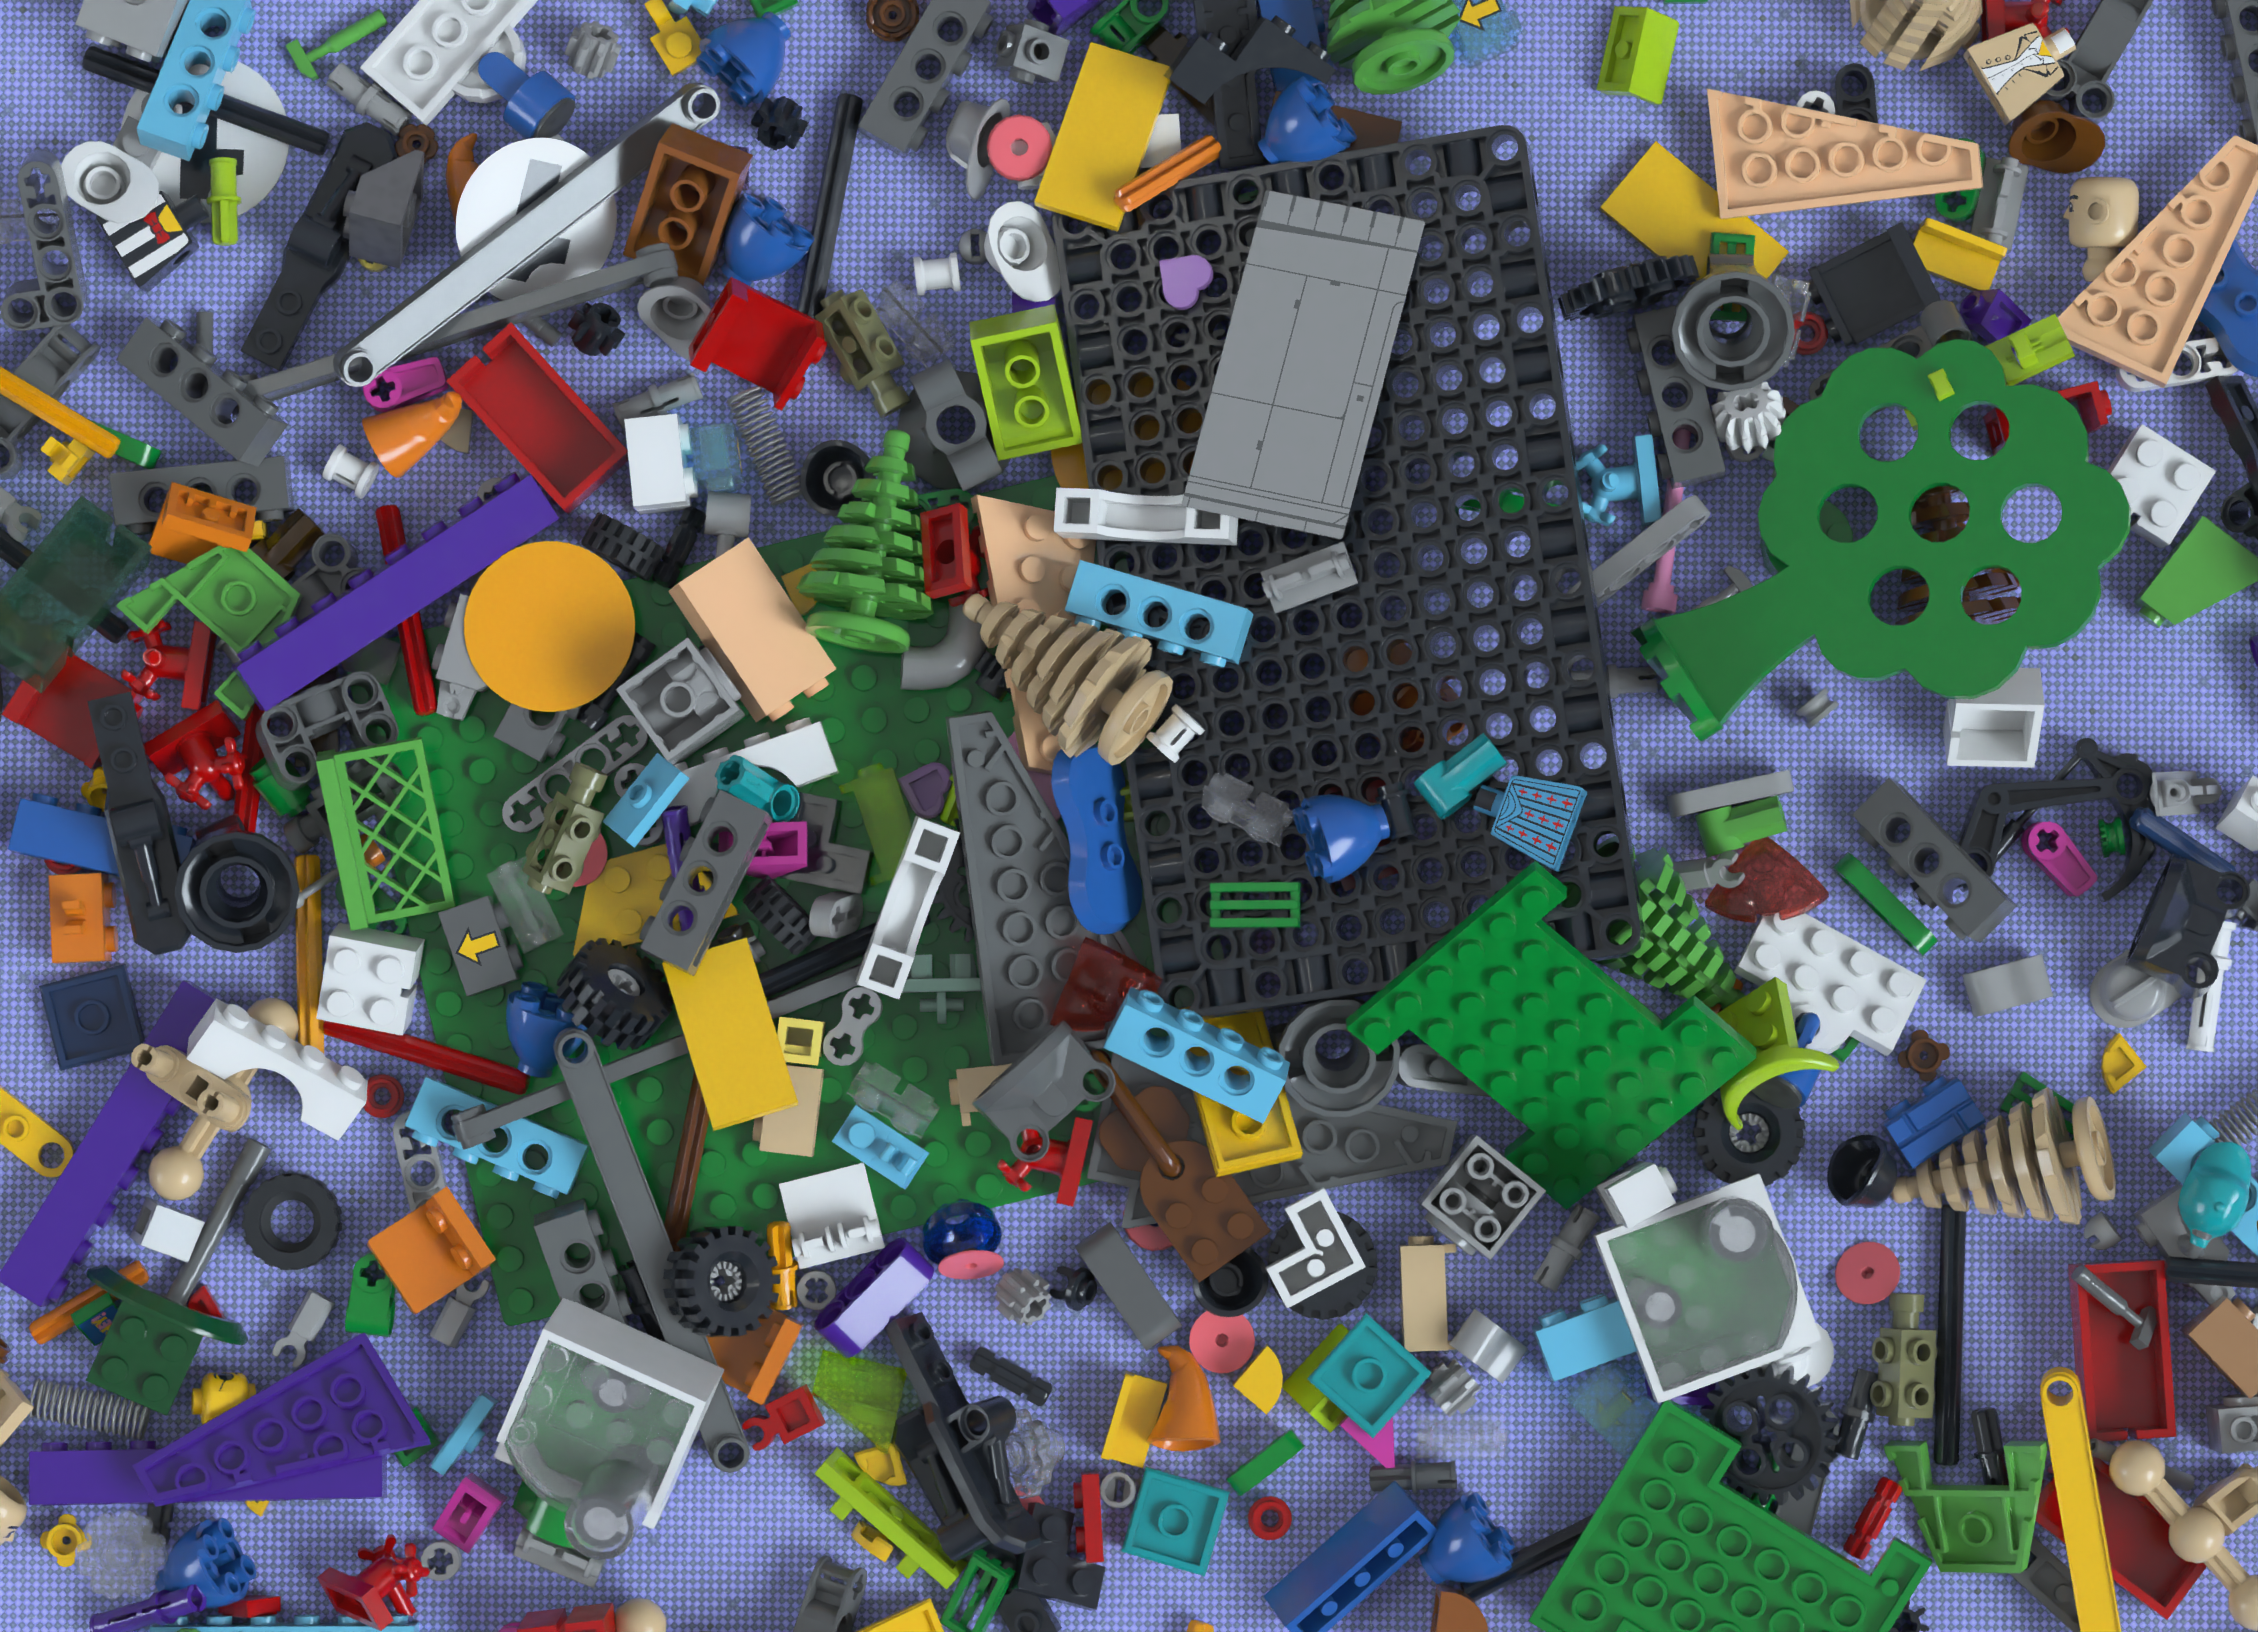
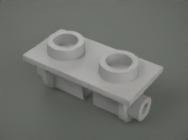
M1986 157L1983 188L1980 191L1970 234L2008 248L2007 251L2012 250L2029 166L2021 165L2018 159L2011 157H2002V160Z
M1344 542L1261 572L1264 581L1262 586L1266 597L1270 598L1275 614L1358 584Z
M2196 771L2152 773L2153 783L2150 787V798L2156 810V817L2200 814L2199 805L2215 803L2219 800L2222 793L2221 785L2216 779L2211 777L2197 779Z
M528 1520L526 1521L517 1539V1546L513 1556L591 1588L595 1587L611 1547H604L603 1550H579L563 1547L531 1533L526 1529Z

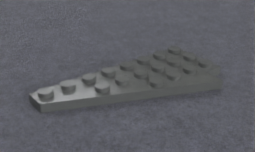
M982 711L945 717L991 1064L998 1066L1013 1063L1063 1020L1082 1039L1088 1051L1102 1049L1108 1030L1118 1012L1117 1002L1124 1001L1130 987L1139 991L1148 990L1156 993V989L1122 931L1106 935L1095 934L1086 930L1078 921L1072 909L1068 892L1069 842L991 711Z
M1113 1052L1111 1065L1132 1095L1135 1097L1151 1086H1162L1169 1089L1189 1115L1190 1124L1187 1141L1198 1142L1208 1147L1193 1091ZM1284 1085L1303 1152L1302 1157L1231 1175L1249 1201L1254 1204L1314 1192L1322 1187L1329 1189L1448 1165L1458 1121L1378 1104L1370 1110L1351 1117H1324L1303 1108L1287 1092ZM1109 1097L1102 1102L1087 1178L1129 1187L1121 1228L1129 1229L1157 1223L1146 1208L1141 1196L1140 1178L1142 1172L1119 1168L1100 1142L1099 1128L1102 1121L1118 1109ZM1184 1162L1182 1164V1170L1178 1176L1163 1177L1169 1180L1177 1179L1178 1177H1180L1184 1171Z

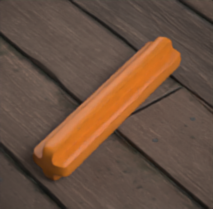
M1212 135L1203 136L1117 188L1113 198L1115 204L1123 212L1132 211L1178 183L1179 180H1183L1219 158V151L1222 149L1220 143Z
M139 1260L130 1263L118 1271L129 1280L141 1286L149 1280L148 1272ZM95 1284L31 1322L29 1330L34 1340L39 1345H43L72 1328L75 1324L71 1314L108 1292Z

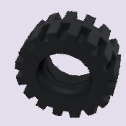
M600 512L596 514L581 541L583 546L596 555L645 581L650 580L666 551L640 532Z
M767 875L742 899L746 907L763 926L794 955L797 956L817 937L810 931V916L770 876Z

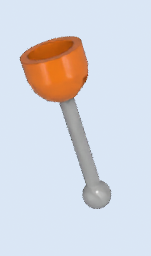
M365 833L360 835L362 845L368 837ZM373 840L364 852L367 863L377 867L385 861V857ZM338 867L299 892L296 909L301 908L305 899L339 877Z

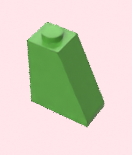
M2201 516L2192 523L2134 599L2133 603L2141 608L2138 614L2146 622L2156 628H2159L2161 625L2169 628L2257 582L2258 557L2205 516Z

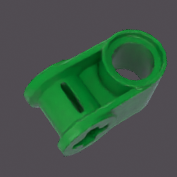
M1123 0L1118 6L1112 8L1090 29L1089 33L1092 37H1099L1107 47L1133 55L1146 39L1168 19L1170 13L1169 0H1161L1162 8L1160 12L1150 17L1144 16L1139 12L1138 5L1141 0ZM1111 29H1114V30L1121 36V38L1124 40V42H1122V41L1113 33V31H1112Z
M370 1252L361 1257L353 1269L351 1293L346 1310L345 1332L357 1334L364 1332L366 1335L390 1337L395 1318L396 1288L387 1274L379 1278L375 1283L373 1282V1275L366 1273V1268L377 1261L373 1253ZM378 1262V1268L380 1270H383V1268Z

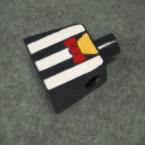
M159 191V197L154 208L144 218L132 223L119 224L105 220L100 216H97L96 219L138 288L149 292L200 247L190 228L208 218L210 214L197 194L175 206L169 195Z

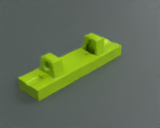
M2056 313L1985 346L1993 352L2004 368L2007 386H2013L2075 357ZM2012 348H2014V350H2015V352H2016V356H2017V358H2018V360H2019V363H2018V361H2017V359H2016V357H2015V355H2014V353H2013V351H2012ZM1943 368L1927 376L1939 401L1955 394ZM1904 409L1913 431L1918 430L1915 417Z
M838 1447L814 1473L840 1496L829 1509L835 1516L843 1521L855 1509L906 1554L896 1566V1569L907 1579L921 1567L947 1590L967 1566V1563L962 1559L957 1562L951 1560L942 1549L937 1534L876 1480L864 1472Z

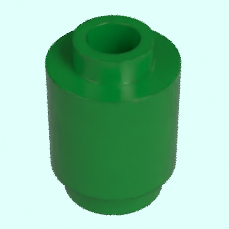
M265 756L249 770V774L254 779L252 785L277 816L287 814L290 818L302 812L306 808L305 806L311 802L308 796L311 794L312 788L308 784L302 789L295 791L281 787L274 779ZM286 759L285 768L287 772L294 777H302L289 759Z

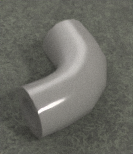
M949 604L947 632L939 643L927 647L909 646V651L902 653L900 689L923 691L949 687L972 672L974 666L985 653L987 646L980 635L982 625L974 623L963 614L964 605L952 607Z

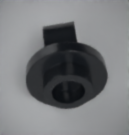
M1065 1266L1057 1267L1056 1272L1068 1278V1285L1063 1291L1050 1289L1049 1294L1055 1299L1065 1301L1069 1309L1075 1311L1082 1310L1096 1296L1097 1282L1095 1281V1276L1090 1269L1085 1267L1077 1270Z

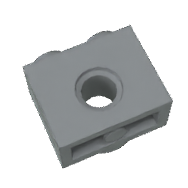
M2258 1393L2251 1399L2242 1394L2223 1396V1404L2205 1405L2209 1449L2222 1454L2258 1451Z

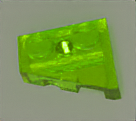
M822 1350L812 1396L828 1409H833L838 1413L841 1420L853 1430L857 1429L875 1444V1448L880 1452L888 1454L907 1373L903 1368L856 1357L845 1358L839 1353Z

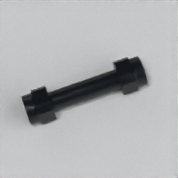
M635 632L630 657L619 677L593 702L584 704L576 719L594 731L599 732L611 716L607 711L619 695L616 689L629 680L640 662L646 664L656 645Z

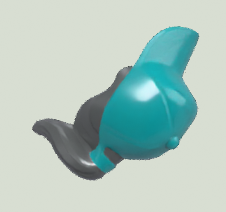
M2219 1142L2206 1148L2197 1159L2182 1186L2177 1208L2187 1233L2178 1236L2177 1245L2178 1249L2191 1259L2201 1258L2210 1240L2221 1237L2236 1228L2245 1213L2249 1200L2251 1163L2247 1152L2236 1143Z

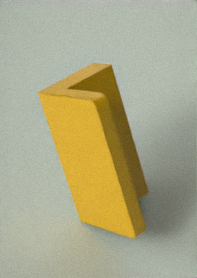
M1928 217L1920 223L1913 240V244L1928 274L1972 291L1990 289L1999 263L2005 257L2008 250L2006 247Z
M1125 1371L1101 1452L1102 1459H1113L1143 1468L1150 1446L1147 1439L1157 1422L1168 1383Z

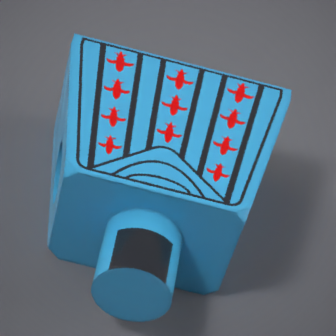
M1512 775L1506 792L1482 785L1474 803V810L1496 818L1491 830L1492 836L1546 867L1559 872L1587 791L1574 785Z

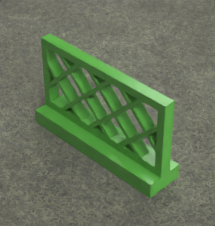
M422 736L335 752V749L317 752L316 765L350 930L368 928V924L454 908L455 900ZM415 750L417 767L408 779L387 766L396 752ZM387 754L382 762L374 758L375 756ZM364 759L375 766L377 770L366 786L363 787L348 777L346 762ZM382 772L404 785L391 804L369 791ZM418 775H420L422 789L413 783ZM351 788L360 793L354 802ZM408 789L425 800L426 808L417 821L396 809V806ZM365 797L386 810L373 830L357 820L356 809ZM391 814L412 827L399 847L378 833ZM427 816L431 831L422 826ZM359 830L368 835L363 845ZM417 831L432 840L435 850L425 864L404 850ZM373 839L394 852L382 872L365 860L364 852ZM399 856L420 869L408 888L387 876ZM435 859H437L439 873L430 867ZM368 872L377 877L372 886L370 885ZM426 873L442 884L444 898L425 901L413 893V891ZM382 881L403 894L394 908L376 911L373 894ZM408 898L416 903L403 906Z

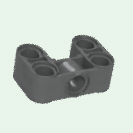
M359 671L332 682L311 687L288 700L278 703L263 713L256 724L255 733L276 782L284 789L295 791L305 787L317 772V756L310 740L346 726L355 747L361 748L377 745L369 741L366 736L365 730L369 725H376L384 730L386 734L385 743L396 741L399 730L377 679L368 672ZM357 685L364 688L368 693V702L357 704L351 701L347 692L348 687ZM279 718L285 721L289 730L288 735L277 737L271 734L267 727V720ZM288 758H298L306 767V775L303 777L290 775L285 768V760Z

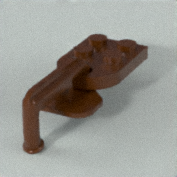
M1102 1050L1089 1051L1095 1060L1110 1066L1116 1080L1115 1089L1110 1098L1118 1109L1102 1121L1099 1128L1100 1142L1119 1168L1142 1172L1140 1191L1146 1208L1198 1282H1201L1270 1233L1271 1230L1231 1174L1216 1177L1208 1147L1198 1142L1187 1141L1190 1124L1189 1115L1169 1089L1162 1086H1151L1134 1097L1111 1065L1109 1055ZM1091 1069L1089 1072L1095 1075L1105 1089L1108 1085L1107 1074L1100 1069ZM1183 1162H1184V1171H1183V1173H1182V1175H1181L1180 1177H1178L1177 1179H1173V1180H1169V1179H1166V1178L1163 1177V1176H1167V1177H1176V1176H1178V1175L1180 1174L1181 1170H1182V1164H1183Z

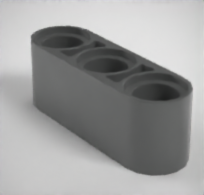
M1111 1222L1074 1246L1146 1351L1182 1327L1170 1306Z

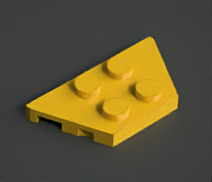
M666 844L607 860L601 875L590 884H587L574 946V956L586 942L590 940L596 942L598 938H606L608 944L613 939L620 941L622 947L643 942V940L639 939L641 930L649 916L656 917L663 903L659 899L661 890L667 879L672 876ZM699 872V883L705 887L706 891L712 886L711 879L703 872ZM732 903L723 919L739 915L737 908ZM678 913L673 919L675 931H681Z

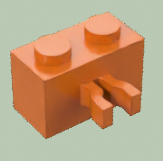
M104 873L48 875L52 963L112 961V952L118 951V930L116 926L110 925V908H116L117 902L115 883L109 882L108 874Z

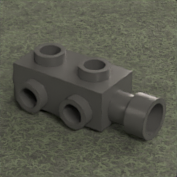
M381 755L376 759L382 762L386 756ZM359 759L347 767L348 777L363 787L366 786L377 770L375 766L364 759ZM388 763V767L403 776L395 763ZM382 772L376 780L379 787L374 783L369 791L391 804L404 785ZM321 784L310 792L314 799L305 806L309 814L306 816L300 814L283 826L286 839L299 853H305L319 844L320 837L323 835L326 836L329 842H332ZM351 788L354 802L360 793ZM365 797L356 809L357 820L363 823V821L375 815L379 821L386 810ZM399 803L396 806V809L401 807Z

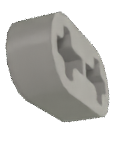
M834 891L816 898L812 904L809 917L811 933L815 936L839 938L855 932L861 923L863 915L861 895Z

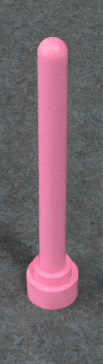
M1685 429L1676 431L1673 434L1674 444L1680 449H1689L1691 432ZM1667 479L1662 516L1682 502L1684 487L1672 489L1669 479ZM1676 546L1656 561L1654 580L1649 583L1648 590L1643 591L1641 609L1665 614L1676 613L1678 595L1674 594L1675 586L1671 585Z

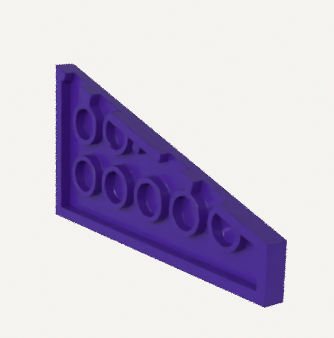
M363 1332L137 1462L132 1467L155 1507L421 1447L429 1445L431 1442L366 1333Z

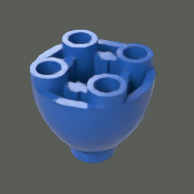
M765 12L761 17L737 19L717 27L700 40L699 48L701 54L696 58V61L706 74L711 77L717 75L729 87L727 92L733 101L746 108L751 102L756 104L763 102L774 89L783 68L785 42L791 37V33L786 24L771 12Z
M1302 76L1295 78L1278 96L1267 121L1265 137L1258 142V146L1271 164L1289 161L1308 162L1321 160L1346 151L1350 148V144L1357 139V135L1345 119H1338L1332 111L1331 107L1335 105V102L1329 92L1321 84L1313 87Z
M744 193L735 203L726 225L724 234L725 262L720 267V270L728 279L733 277L750 286L753 281L769 279L791 269L809 251V247L815 238L804 227L798 224L793 225L784 217L787 212L786 209L773 198L766 196L761 202L752 195Z
M1328 794L1304 798L1301 807L1293 809L1296 828L1300 835L1306 834L1310 851L1305 852L1309 872L1312 877L1321 875L1329 884L1341 880L1356 871L1372 855L1379 842L1390 837L1388 820L1380 804L1369 806L1350 797Z
M532 981L523 982L521 990L508 994L506 1026L513 1050L519 1058L518 1069L530 1076L548 1078L552 1076L554 1067L558 1065L553 1050L556 1036L565 1028L577 1026L571 1020L574 1014L572 1012L565 1013L561 1006L565 1000L558 998L556 993L548 992L547 986ZM583 1024L577 1027L583 1029L584 1031H587V1028ZM577 1037L568 1039L563 1045L562 1054L568 1058L584 1040Z
M1473 1492L1469 1496L1462 1495L1445 1510L1435 1524L1437 1532L1434 1538L1428 1542L1427 1550L1419 1555L1424 1570L1438 1585L1445 1580L1466 1583L1486 1581L1503 1574L1512 1567L1513 1558L1510 1551L1515 1548L1514 1541L1503 1526L1498 1528L1494 1526L1487 1516L1490 1513L1489 1508L1477 1492Z
M220 1518L216 1521L207 1519L190 1528L178 1539L165 1562L164 1569L156 1573L155 1581L158 1591L165 1589L170 1592L196 1584L204 1596H206L207 1603L205 1608H216L245 1598L249 1589V1581L256 1577V1568L252 1559L243 1554L239 1543L234 1538L235 1534L231 1523L225 1518Z

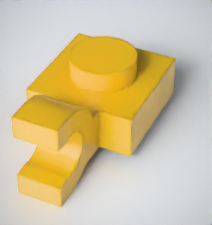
M662 0L646 2L644 4L645 8L660 31L649 39L672 77L697 63L696 58L701 54L699 48L701 38L687 16L675 22Z
M50 436L40 448L50 457L49 460L53 463L47 471L67 486L96 453L75 439L71 443L68 441L61 443L53 436Z

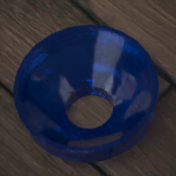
M964 1199L941 1205L927 1219L922 1229L924 1252L933 1263L938 1265L945 1257L962 1252L968 1248L994 1252L999 1246L1002 1237L1000 1223L995 1213L987 1206ZM969 1215L966 1220L958 1224L945 1222L954 1216Z

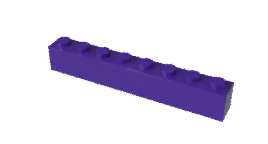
M516 472L509 474L493 485L497 492L482 501L480 496H476L457 509L460 516L446 525L442 519L422 531L420 534L424 540L410 549L405 543L388 553L384 557L387 564L374 573L370 568H366L350 578L347 583L351 588L336 597L333 592H330L310 605L314 612L301 621L296 616H293L274 629L277 636L264 645L259 640H256L236 654L240 660L231 667L259 709L265 712L487 567L505 553L558 520L559 517L532 475L523 474L518 477Z
M183 980L143 1044H148L155 1048L168 1045L187 1054L189 1036L217 997L193 982ZM132 1062L0 1271V1282L39 1307L48 1306L51 1301L58 1303L63 1297L71 1282L66 1279L74 1263L81 1266L94 1246L89 1241L98 1226L104 1229L117 1210V1206L112 1204L121 1189L127 1192L133 1185L141 1170L136 1167V1164L144 1152L151 1154L157 1147L164 1134L159 1128L169 1114L174 1117L183 1105V1103L152 1083L147 1078L146 1073L136 1068Z
M129 1441V1449L112 1450V1442H85V1450L68 1451V1443L64 1442L41 1443V1451H29V1505L153 1504L132 1465L160 1449H156V1441ZM387 1454L176 1503L387 1498Z

